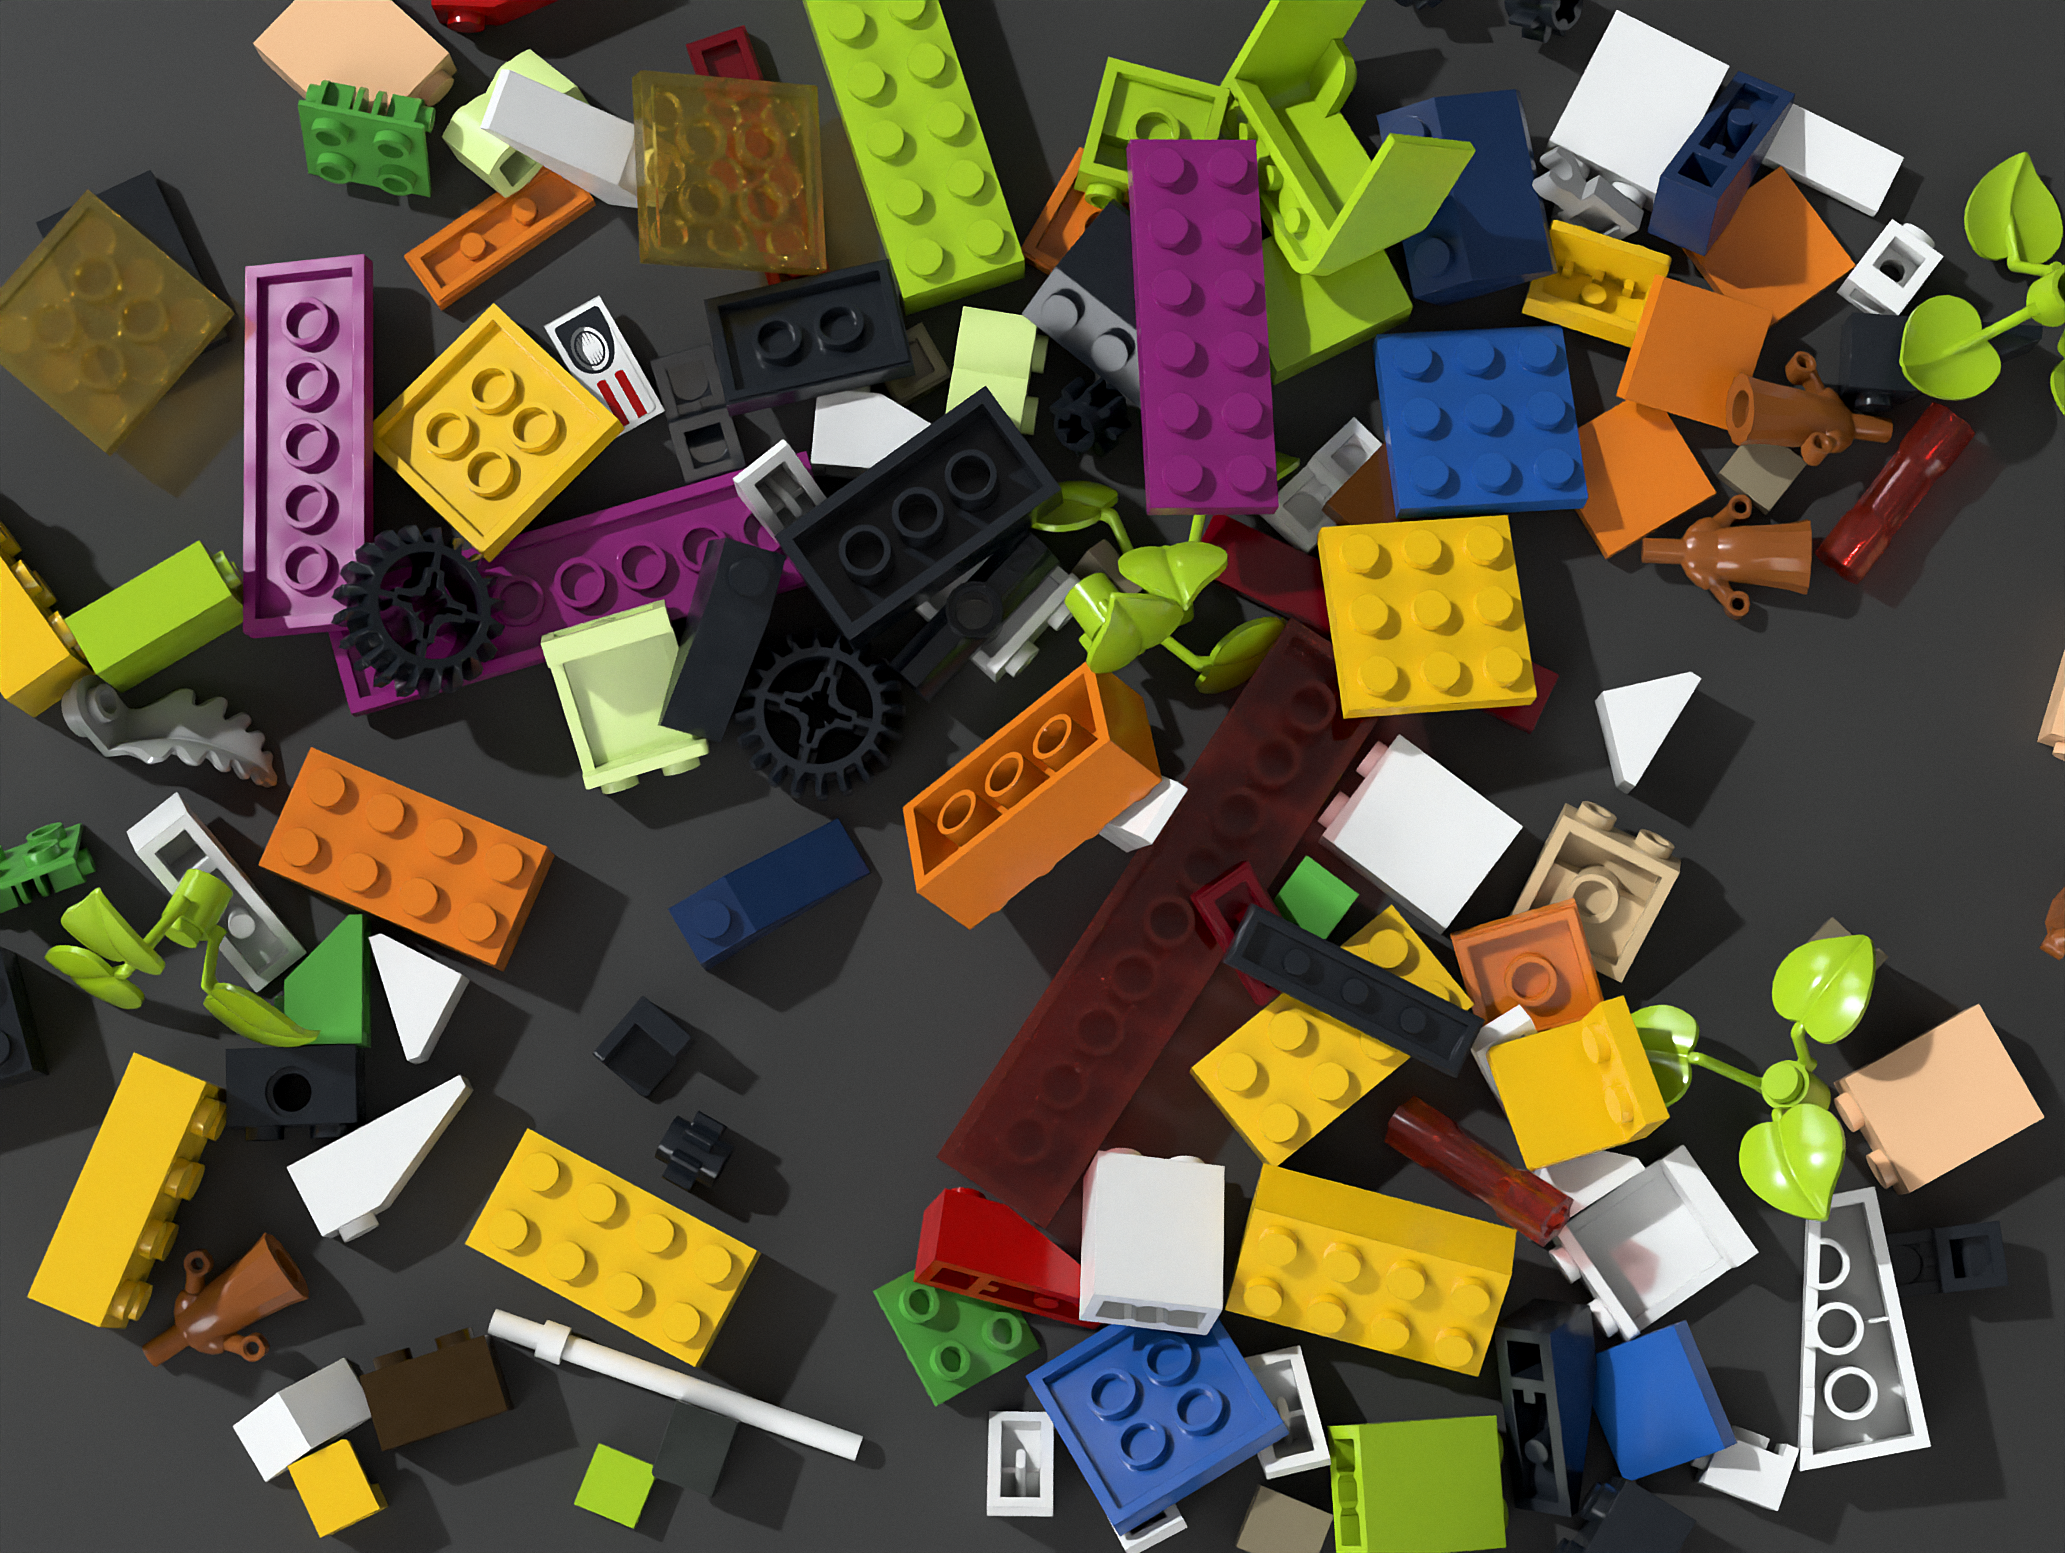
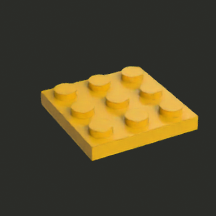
M493 303L373 421V451L450 526L464 537L478 553L484 554L483 557L490 563L625 428L618 418Z
M1508 515L1332 526L1320 529L1317 534V543L1344 719L1531 705L1537 698Z

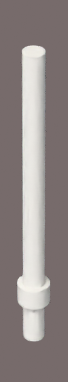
M499 1309L495 1310L491 1319L488 1334L534 1349V1357L557 1365L563 1359L853 1461L856 1459L863 1439L861 1435L571 1335L572 1328L547 1320L545 1325Z

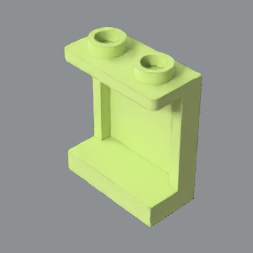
M665 599L542 635L541 646L548 668H551L583 771L586 789L600 786L603 794H611L639 784L637 775L662 768L664 776H670L692 770L701 765L699 756L710 753L709 743L706 738L658 726L679 649Z

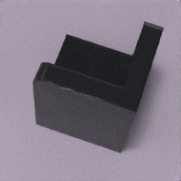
M643 995L592 1055L612 1070L639 1095L649 1097L696 1041Z

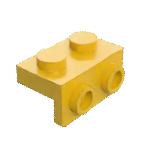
M1552 220L1549 232L1558 273L1530 282L1521 313L1631 348L1654 276L1657 274L1666 277L1672 258L1669 255L1650 250L1644 246L1609 237L1582 226Z

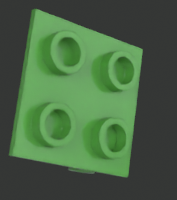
M323 80L321 85L309 84L305 100H299L298 102L308 174L319 175L324 180L337 184L354 182L380 187L382 190L398 196L416 194L431 197L432 188L425 132H432L435 121V108L425 106L424 99L393 94L386 115L388 95L385 91H378L372 111L367 113L369 104L368 88L360 87L357 93L355 86L334 83L329 80Z
M61 822L52 823L26 836L27 843L6 851L0 845V913L19 907L20 901L14 890V885L24 904L33 901L27 880L32 878L43 898L50 896L51 892L46 873L49 876L55 893L87 882L86 875L96 872V866L88 848L79 850L84 829L82 823L65 829Z
M915 1269L873 1291L879 1306L888 1318L898 1337V1341L902 1344L909 1361L913 1364L935 1407L1040 1349L1020 1310L913 1282Z

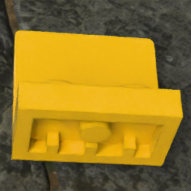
M1624 995L1600 1002L1580 1021L1492 1046L1486 1052V1059L1526 1167L1530 1171H1537L1646 1138L1670 1118Z

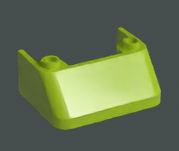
M1270 0L1220 87L1230 89L1218 140H1256L1260 214L1289 264L1300 274L1330 275L1423 231L1431 222L1476 151L1471 142L1389 133L1376 156L1371 161L1340 112L1357 81V68L1343 38L1366 0Z

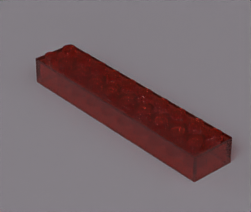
M1292 617L1290 618L1181 785L1188 790L1153 844L1138 849L936 1157L939 1162L1001 1203L1008 1205L1016 1213L1044 1231L1047 1230L1225 955L1191 900L1190 895L1241 860L1249 861L1263 886L1268 891L1382 717L1344 719L1332 643Z

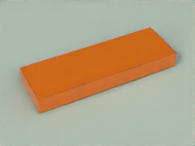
M542 166L533 179L518 192L506 198L498 192L494 193L406 253L404 258L442 311L596 206L589 192Z

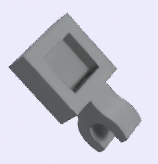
M1558 146L1541 156L1539 162L1550 171L1534 179L1532 186L1541 197L1555 203L1551 215L1553 220L1582 226L1588 230L1619 240L1639 230L1644 211L1602 176L1598 175L1586 182L1581 175L1578 162L1568 150Z

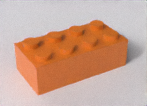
M1084 662L903 806L917 893L971 930L990 914L1000 911L1013 896L1035 879L1049 873L1058 861L1085 840L1099 834L1107 823L1134 802L1144 799L1162 781V776L1143 697L1113 673H1094Z
M311 747L258 865L271 874L504 972L555 854L545 845Z

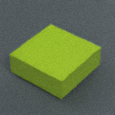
M599 1443L574 1504L634 1529L638 1524L656 1480L652 1475L654 1464Z

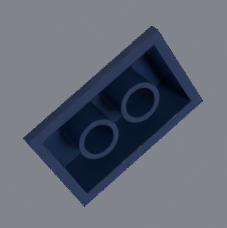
M1511 89L1433 97L1377 115L1382 144L1389 133L1471 142L1476 150L1429 225L1420 233L1402 241L1414 298L1444 307L1558 273L1543 198L1532 186L1533 180L1538 178L1519 90Z

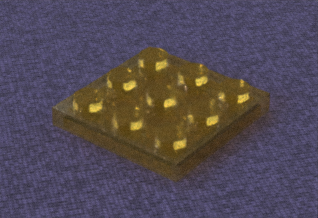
M641 70L632 77L640 263L801 275H817L827 269L818 86Z
M87 189L0 288V365L111 457L235 313L229 306Z

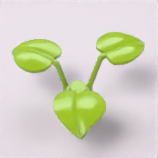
M2022 152L2010 157L1989 171L1980 180L1968 199L1965 208L1964 224L1967 238L1973 250L1980 257L1989 261L2007 258V266L2010 271L2042 277L2030 286L2025 308L1983 330L1978 312L1970 303L1961 298L1951 295H1940L1930 298L1917 306L1905 324L1899 364L1907 380L1918 390L1929 396L1954 401L1972 398L1984 392L1994 383L2001 371L1999 355L1987 340L2030 318L2048 327H2057L2065 323V265L2062 266L2058 261L2050 265L2042 264L2049 260L2060 247L2063 238L2062 218L2053 196L2037 175L2028 152ZM2065 329L2057 344V350L2064 358ZM2063 359L2053 368L2050 384L2056 404L2065 415V359Z
M1275 451L1278 481L1300 466V458ZM1090 481L1059 482L1058 485L1062 489L1064 503L1032 525L1031 528L1050 532H1067L1088 527L1098 520L1108 523L1123 553L1118 560L1119 572L1125 578L1143 588L1141 594L1158 595L1177 601L1184 610V616L1178 626L1190 622L1194 618L1193 602L1204 587L1220 576L1228 565V554L1225 550L1218 546L1201 542L1206 515L1193 516L1188 542L1177 543L1172 546H1148L1133 549L1117 511L1110 508L1119 500L1116 490Z
M1100 572L1078 582L1068 592L1064 600L1068 610L1085 631L1079 638V642L1088 653L1086 664L1092 672L1109 673L1119 670L1132 662L1138 655L1143 654L1146 649L1162 644L1191 668L1202 672L1197 678L1195 686L1200 693L1205 694L1229 690L1253 676L1271 657L1288 625L1284 618L1279 619L1272 616L1247 621L1223 637L1213 648L1210 656H1196L1170 636L1184 616V610L1173 599L1151 594L1120 593L1105 573Z
M188 869L164 909L161 920L144 939L119 914L102 893L101 888L98 887L81 902L67 908L61 917L62 926L90 950L77 946L59 945L50 948L45 955V960L70 976L78 986L89 994L116 1007L137 1009L143 1004L145 995L140 988L126 978L130 977L136 969L152 975H160L166 964L153 949L165 935L172 941L188 948H196L199 941H208L201 987L209 995L206 996L203 1005L224 1025L254 1042L287 1048L313 1042L321 1031L308 1030L299 1026L270 1003L243 987L217 981L215 973L219 946L227 933L217 923L233 897V892L220 879L198 869ZM100 956L116 962L124 961L125 963L111 967Z
M1851 935L1811 941L1796 948L1782 961L1773 980L1772 1000L1776 1011L1782 1017L1796 1022L1791 1030V1038L1798 1060H1785L1772 1065L1765 1072L1763 1078L1756 1077L1703 1053L1693 1052L1699 1038V1025L1695 1018L1682 1009L1668 1005H1655L1640 1009L1631 1014L1666 1108L1677 1102L1689 1088L1692 1079L1691 1064L1705 1067L1755 1089L1763 1095L1767 1104L1774 1108L1771 1113L1773 1122L1758 1124L1752 1127L1743 1137L1739 1152V1165L1742 1176L1748 1186L1773 1207L1787 1214L1812 1221L1825 1222L1829 1219L1833 1193L1844 1164L1846 1140L1840 1122L1831 1112L1827 1111L1831 1101L1829 1087L1822 1079L1812 1073L1817 1066V1060L1810 1056L1805 1033L1807 1031L1813 1039L1820 1043L1834 1044L1850 1034L1861 1021L1872 994L1876 973L1874 942L1865 935Z

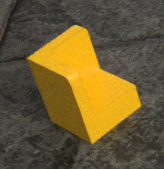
M342 1439L287 1466L320 1538L337 1533L389 1507L379 1484H370L352 1443L347 1439Z

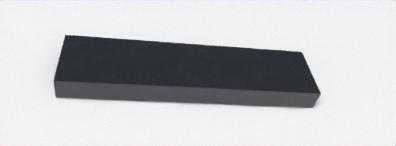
M1253 903L1249 904L1221 961L1456 1079L1485 1021L1459 1006Z

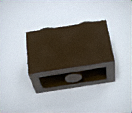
M468 1327L435 1338L437 1351L413 1358L411 1349L408 1347L372 1359L376 1371L359 1377L382 1451L394 1450L515 1410L492 1335H482L475 1338L472 1327Z

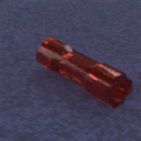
M1932 402L1900 442L1897 452L1851 510L1847 511L1815 551L1821 562L1836 572L1842 579L1858 585L1888 548L1894 534L1936 480L1951 467L1975 436L1969 424L1955 415L1949 408Z
M1413 1095L1408 1102L1399 1106L1388 1122V1132L1384 1140L1386 1144L1422 1168L1441 1172L1492 1206L1499 1219L1538 1245L1544 1247L1552 1238L1558 1236L1569 1220L1570 1209L1574 1202L1573 1198L1532 1171L1516 1169L1467 1137L1456 1121L1419 1097Z

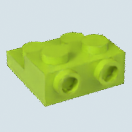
M1108 57L1074 190L1085 192L1086 202L1100 209H1104L1112 199H1115L1121 205L1122 202L1129 204L1126 148L1130 139L1218 140L1230 89Z

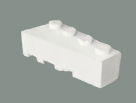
M1875 1186L1833 1194L1830 1216L1827 1221L1820 1222L1806 1219L1798 1424L1799 1452L1797 1455V1468L1800 1471L1931 1447Z

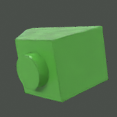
M1306 855L1273 902L1285 920L1326 940L1359 894Z
M362 914L348 915L284 980V996L275 997L274 1007L296 1024L308 1030H321L316 1040L301 1046L356 1044L362 1048H371V943L369 937H371V920Z

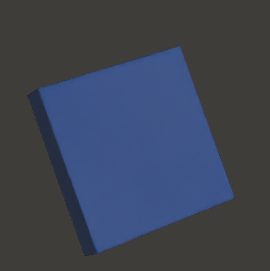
M1686 1320L1596 1352L1597 1372L1592 1405L1623 1478L1633 1481L1724 1450L1737 1443Z

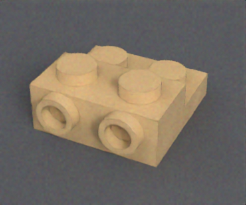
M1582 801L1579 809L1565 803L1537 858L1536 865L1509 916L1574 898L1595 970L1622 983L1680 873L1681 859L1671 855L1675 846L1654 832L1641 829L1637 837H1634L1614 827L1617 820L1616 816L1595 803Z

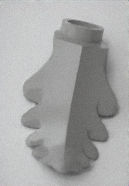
M87 675L77 679L62 697V713L68 727L76 735L88 737L104 757L130 755L141 759L147 764L163 762L173 754L191 766L200 765L206 758L221 772H228L233 767L237 776L242 780L251 777L256 785H262L265 788L273 787L277 784V775L272 768L273 754L270 751H261L265 742L264 734L259 730L246 732L247 727L252 721L247 713L240 712L225 720L224 715L228 701L223 697L216 696L200 705H196L195 691L188 688H180L143 708L130 709L123 703L110 685L95 675Z

